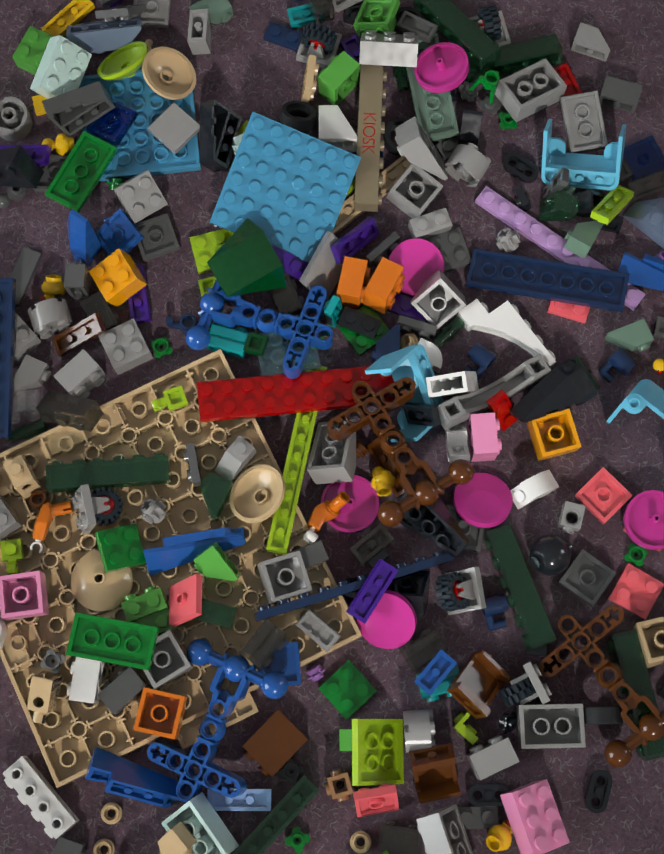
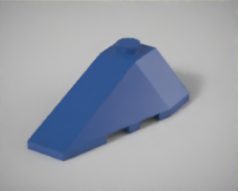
M72 209L67 220L70 250L76 262L85 263L90 266L103 247L89 220Z

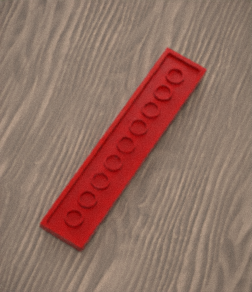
M370 366L301 372L300 376L295 379H290L285 374L196 382L200 423L351 408L356 405L352 398V387L356 382H367L374 393L395 382L392 374L389 376H383L381 373L366 374L365 370ZM358 390L356 393L362 396L365 395L367 392L364 390ZM387 396L384 398V400L387 402H392L394 398L391 396Z

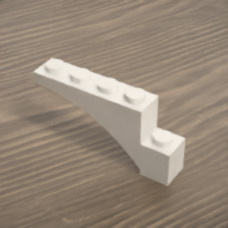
M476 299L458 312L457 318L468 332L471 330L481 331L505 338L526 350L533 357L541 354L550 369L554 367L556 358L553 352L544 347L541 337L532 332L529 322L521 318L518 308L514 304L511 305L509 301L488 313L487 306Z

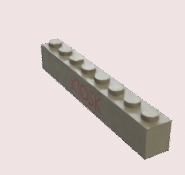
M361 64L357 156H360L361 160L356 170L354 211L378 212V205H382V193H378V188L382 187L383 175H379V169H383L384 157H380V151H384V140H380L381 134H385V122H381V116H385L386 105L382 104V99H386V87H383V81L387 82V70H383L382 65Z

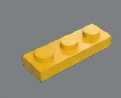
M72 0L41 29L43 32L54 37L59 35L65 36L67 26L77 25L95 9V5L90 0Z

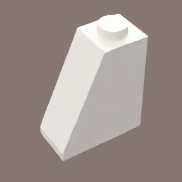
M319 105V140L348 152H357V135L338 105Z
M462 371L426 378L429 398L479 390L476 371Z

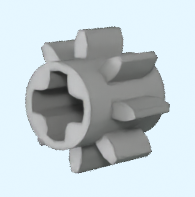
M505 228L497 234L496 245L500 251L504 249L505 252H512L518 248L520 236L517 230L512 231L510 228Z
M156 498L153 500L147 499L141 506L143 513L140 517L150 524L153 522L159 523L166 515V512L163 510L166 505Z

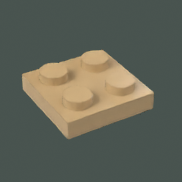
M309 55L304 72L301 101L308 104L309 101H313L317 86L316 75L318 74L319 64L316 63L315 55Z

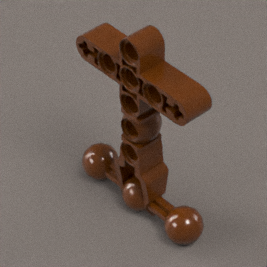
M409 377L401 378L377 393H374L367 382H356L352 387V398L356 405L335 416L328 423L329 437L335 441L342 440L369 424L374 433L379 436L382 449L391 455L392 460L395 459V465L400 472L399 483L408 497L399 502L387 501L380 505L378 509L379 521L389 527L398 525L406 511L413 507L420 509V505L428 506L435 503L439 494H445V488L454 483L458 485L467 484L474 476L472 464L467 460L459 459L450 464L447 474L436 479L428 463L424 460L420 461L415 456L413 451L408 448L404 434L396 430L395 424L392 425V420L388 413L410 401L415 395L416 384ZM358 390H364L367 393L365 395L360 396L356 392ZM387 396H391L394 398V400L392 402H387L384 400V398ZM369 406H374L377 408V410L374 412H369L367 408ZM352 416H357L360 418V420L357 422H352L349 420V418ZM381 422H384L388 426L384 429H381L377 425ZM396 439L399 443L397 445H390L388 441ZM405 455L410 460L408 462H401L399 457ZM416 471H422L428 480L419 481L413 489L407 480V476L414 475Z
M613 605L606 608L584 627L575 617L570 615L562 616L559 619L558 627L567 638V641L540 662L539 670L545 677H554L581 656L590 667L594 668L593 672L596 673L598 683L602 687L609 689V692L613 691L614 698L622 708V719L634 732L624 741L613 740L605 747L604 756L606 761L611 766L618 768L626 766L631 761L632 751L639 745L647 746L648 741H657L664 735V709L660 712L647 695L641 696L630 684L625 683L626 679L623 678V671L620 666L610 662V659H606L605 653L597 644L625 619L624 610L619 606ZM612 610L615 612L619 611V620L612 619L609 621L612 624L611 627L602 620V617L609 619L612 616ZM567 619H571L574 622V627L570 631H567L563 626L564 621ZM597 622L602 623L604 626V631L601 634H596L593 631V626ZM581 635L585 636L588 641L587 645L583 648L577 644V638ZM565 648L571 652V658L567 661L561 658V651ZM594 652L601 655V662L597 665L593 664L590 660V656ZM556 659L562 664L561 667L560 664L554 665L552 667L553 672H546L545 670L547 668L546 663L552 664ZM607 669L614 671L615 679L613 681H607L604 678V672ZM621 686L629 690V696L625 699L618 695V689ZM644 701L653 713L642 716L637 726L629 716L628 711L635 709L639 702Z

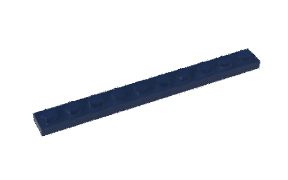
M445 550L433 553L434 557L427 559L426 556L414 559V564L408 565L407 562L397 564L395 567L399 571L394 579L455 560L454 556L450 552L445 553ZM369 574L358 576L356 582L350 583L349 580L337 583L338 587L330 589V586L317 589L318 593L311 595L310 592L298 595L299 599L291 601L290 598L278 601L279 605L272 608L270 604L258 607L259 612L254 613L256 622L360 590Z

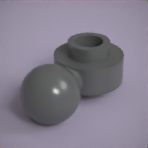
M7 186V194H0V209L9 207L10 200H23L26 197L27 189L18 187L20 190L14 191L13 189L16 187Z

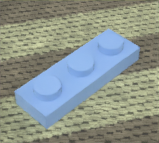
M208 788L207 800L215 811H271L272 789H246L242 795L229 798Z

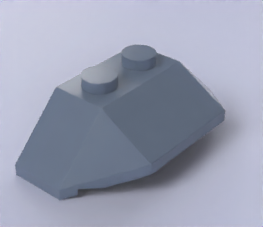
M141 17L127 20L115 19L114 21L107 22L102 20L81 23L75 26L70 25L67 26L66 36L89 53L100 54L105 51H115L134 40L142 29Z
M664 198L635 202L623 217L664 249Z

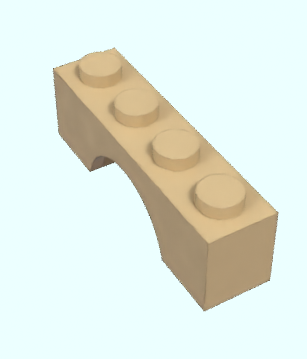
M180 821L157 842L160 854H191L194 851L191 847L198 841Z

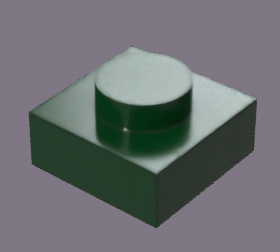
M249 332L243 348L244 352L263 357L269 337Z

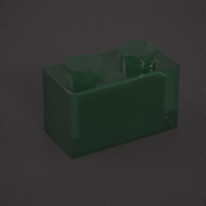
M202 599V615L193 619L233 630L238 609Z

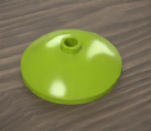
M136 41L118 48L101 62L97 70L98 75L101 79L109 81L134 76L136 71L142 66V62L148 53V46L145 42Z

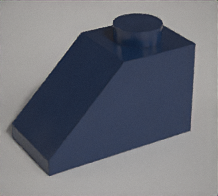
M396 324L376 343V350H372V361H377L381 356L400 350V324Z

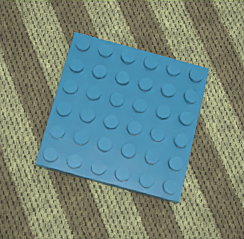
M142 69L136 71L134 76L121 80H104L98 74L83 76L80 88L100 81L109 91L115 105L114 109L83 128V131L117 147L118 150L99 182L110 181L111 178H133L145 170H149L151 176L201 170L198 133L179 152L174 154L147 129L173 103L178 105L196 121L193 91L187 97L179 100L164 98L149 87L144 79Z
M252 112L209 223L234 233L249 218L264 231L271 245L289 252L301 260L310 262L326 231L332 232L361 157Z

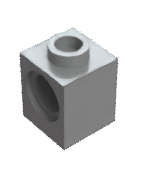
M568 501L563 503L558 527L562 528V532L574 534V532H578L581 529L586 506ZM566 515H574L576 522L569 523Z

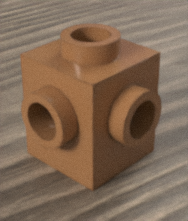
M343 769L330 772L331 776L327 777L328 782L324 783L327 795H332V799L337 798L338 802L350 799V794H353L352 788H356V786H352V775L349 776L348 771L343 772ZM343 781L345 786L342 789H338L336 783Z

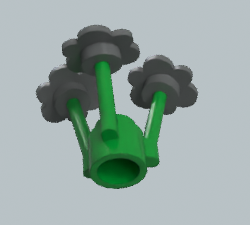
M489 70L484 76H479L475 83L469 84L468 81H464L458 87L461 98L467 99L468 102H473L475 97L478 96L477 86L482 83L483 88L486 89V94H490V98L485 97L484 100L480 101L479 107L483 109L484 113L489 112L490 114H496L501 108L499 100L494 97L496 96L495 92L499 80L502 79L498 71Z

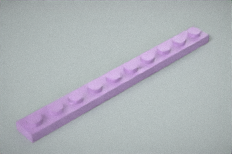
M486 186L476 198L475 203L514 230H517L518 233L562 263L609 270L589 255H586L583 259L565 249L564 246L567 240ZM628 283L624 305L634 311L646 294Z

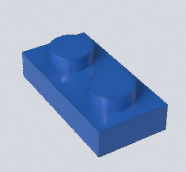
M440 649L415 679L414 683L430 696L457 662Z

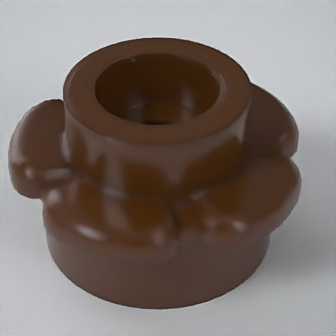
M356 441V457L358 459L361 456L365 458L368 450L359 441Z
M43 490L34 491L30 495V505L37 510H40L44 503L50 502L47 492Z

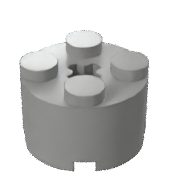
M11 96L4 97L0 101V137L7 141L24 140L32 130V117L20 99Z
M473 143L468 145L459 144L445 164L447 166L446 172L457 181L460 178L466 181V186L476 187L489 168L491 159L479 152L478 147Z
M57 298L43 300L36 303V308L31 310V307L28 309L34 333L39 335L40 339H47L56 332L61 333L73 324L66 300L63 298L62 302L58 301Z
M433 710L403 711L405 754H409V751L435 746Z

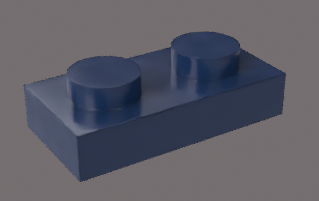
M270 22L263 39L298 52L303 33Z

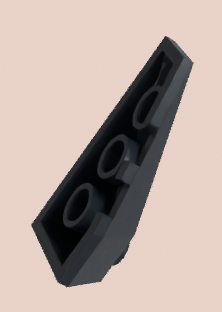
M568 359L553 368L510 410V414L525 423L547 415V412L556 409L560 412L565 410L566 406L572 404L576 406L582 405L597 396V390L583 367Z
M419 481L411 485L413 489ZM406 492L402 495V497L399 499V501H401V500H403L404 498L408 497V495L406 494ZM440 497L431 505H420V509L413 507L406 511L400 522L409 530L414 529L419 532L423 538L428 537L435 541L437 546L455 556H459L469 544L468 539Z
M419 571L393 579L387 590L397 592L407 598L414 607L416 616H425L429 597L430 571ZM357 577L347 578L346 580H349L350 583L356 582ZM359 590L345 594V596L355 598Z

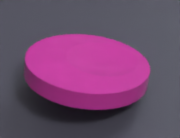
M450 42L437 43L425 49L417 58V67H414L415 77L418 84L428 92H448L457 88L466 79L470 68L469 59L465 50L459 45Z
M415 238L403 241L392 251L389 257L390 261L404 267L403 275H405L402 292L409 295H415L424 281L437 270L444 274L445 265L441 252L434 244L424 239Z
M474 473L469 483L464 485L457 484L453 496V504L457 514L465 522L476 527L489 528L497 526L506 520L512 508L513 498L509 487L498 477L487 473Z
M354 475L353 482L329 483L323 491L321 503L333 500L340 491L346 492L350 497V501L340 509L339 516L327 521L328 524L344 533H356L369 527L375 520L379 509V497L376 490L372 488L371 483L358 475Z
M649 490L638 494L628 503L624 512V526L628 536L633 542L645 549H664L663 491Z
M386 590L367 622L364 624L356 619L360 633L369 643L383 649H395L403 646L411 639L416 629L417 616L414 607L407 598L397 592Z

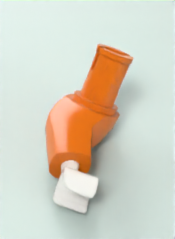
M340 491L333 500H327L313 509L306 526L309 530L303 536L306 542L309 544L315 542L319 537L315 532L321 529L324 522L340 515V509L350 501V497L346 492Z
M70 500L56 504L46 502L42 505L34 523L32 538L35 539V542L30 546L31 552L35 544L40 545L39 553L43 551L41 541L46 539L54 516L73 513Z

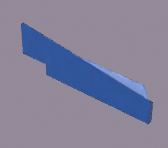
M624 253L617 272L629 273V284L664 291L663 259L644 254L641 260L629 253Z
M230 527L165 537L163 538L164 547L143 550L149 574L154 575L193 562L198 554L215 542L219 544L223 551L244 545L246 543L244 528L230 529Z
M98 747L94 749L85 779L106 783L104 792L163 808L171 807L174 801L179 800L185 803L189 801L181 800L177 796L176 787L179 781ZM186 785V792L190 794V786Z

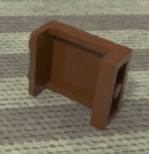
M481 650L471 654L447 691L475 719L487 717L491 712L488 706L501 686L506 682H510L512 677L504 667L500 666L493 659L490 653Z
M278 709L242 747L245 749L243 753L251 761L255 759L260 764L258 769L266 777L269 774L273 777L309 739Z
M451 742L432 746L431 748L409 751L415 788L420 804L461 795L455 767L456 759Z

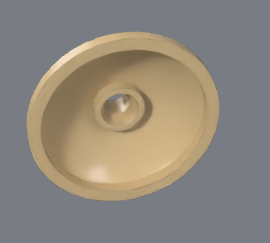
M156 47L146 54L142 62V73L145 81L155 93L171 100L183 99L190 95L196 85V73L186 56L170 47Z
M265 464L255 465L245 470L235 481L230 493V507L234 515L246 523L262 522L272 516L281 505L285 494V482L281 473L274 467Z
M94 550L84 555L76 563L71 575V589L75 598L81 605L93 611L103 612L117 608L125 601V597L130 594L133 586L131 567L105 573L99 550ZM98 575L103 577L101 582L96 581Z

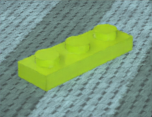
M618 185L592 210L590 217L608 225L633 198L634 191Z

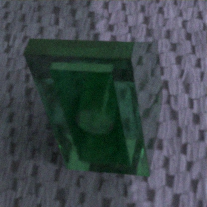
M557 190L540 203L538 220H569L578 212V197Z
M210 472L208 477L204 476L200 487L202 488L201 492L213 521L217 522L231 493L233 483Z

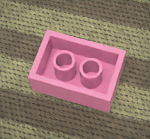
M547 779L531 782L500 795L520 854H544L570 843Z

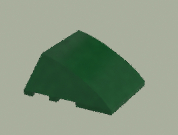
M249 218L243 222L207 262L226 297L286 288L281 261L264 231Z

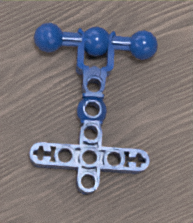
M216 279L213 288H208V293L204 294L200 300L201 311L198 312L200 319L198 324L191 327L186 333V343L193 350L201 351L207 348L211 340L208 329L212 320L229 328L241 325L254 327V329L258 327L264 333L274 332L275 335L279 334L281 337L291 340L283 359V370L286 377L295 379L300 376L311 346L327 350L333 345L332 329L327 325L320 324L324 314L323 309L327 302V291L322 286L312 287L301 315L297 317L290 314L282 315L281 312L278 314L271 308L261 310V306L256 307L254 304L241 299L240 295L226 297ZM225 302L236 306L232 309L231 314L221 313L224 310ZM249 313L253 314V316L246 317L245 315ZM310 313L316 314L313 317L308 316ZM266 319H271V320H272L271 322H268V323H267V322H264V320H266ZM286 324H287V325H291L289 328H283V327H282V326H284V325H286ZM303 330L310 331L307 334L301 333ZM321 336H328V337H329V338H327V339H325V340H324V339H320ZM297 347L303 348V350L296 351L294 349Z
M196 639L187 647L186 654L189 661L198 666L209 663L218 667L210 685V690L213 694L208 708L209 713H206L207 717L200 723L199 731L201 735L197 736L198 741L194 743L191 752L169 742L161 741L152 743L148 747L147 755L151 761L181 775L176 787V794L181 800L194 798L200 794L203 786L226 797L233 798L242 795L246 791L247 784L245 779L212 763L217 752V745L220 743L219 740L226 734L225 723L229 721L227 717L232 714L237 702L245 699L250 682L261 686L263 693L270 699H279L284 696L288 689V682L286 677L280 672H270L266 675L255 670V664L250 666L248 660L243 656L234 655L230 657L228 652L223 656L214 652L211 644L205 639ZM225 676L232 682H240L235 695H232L228 690L222 689ZM220 703L224 706L223 714L218 712V705ZM211 723L216 726L215 734L210 732ZM203 743L208 747L207 754L202 752ZM177 755L181 758L180 766L175 762ZM195 763L200 767L199 774L194 772ZM214 772L219 776L218 783H215L212 779ZM235 783L237 790L234 791V786L230 784ZM187 784L192 788L191 794L186 792Z

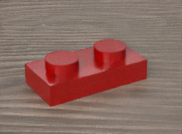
M567 63L554 68L567 85L564 96L583 93Z
M502 389L486 401L491 413L495 412V418H499L502 431H505L519 420L510 414V410L513 407L506 392Z

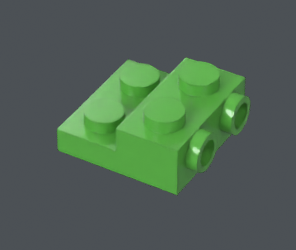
M364 0L353 24L356 34L361 37L362 33H365L366 30H375L380 34H384L385 31H394L397 24L395 15L400 6V0Z
M156 586L146 588L144 590L145 594L137 596L136 593L125 597V601L121 603L127 622L158 627V635L176 628L169 626V606L161 588L157 589Z

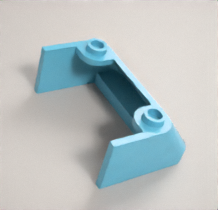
M548 119L543 134L542 181L549 185L551 179L564 167L569 170L570 187L614 190L620 180L626 124H622L619 141L606 145L604 155L566 153V143L564 140L551 137L552 119Z
M421 344L411 345L381 356L365 370L366 374L381 373L383 376L392 374L394 382L404 377L412 378L415 381L416 389L414 397L408 402L436 405L437 408L440 404L444 403L442 396L431 398L428 396L426 378L433 377L435 374L425 347ZM404 409L399 412L397 417L401 428L399 431L404 434L406 442L418 441L432 428V426L409 424ZM391 439L392 442H398L396 439Z
M649 379L641 380L608 418L606 423L610 424L622 408L631 414H637L646 405L664 419V390Z

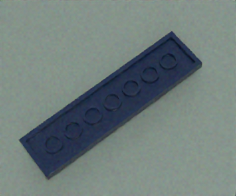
M474 248L466 286L623 313L630 274Z
M0 278V438H11L16 279Z

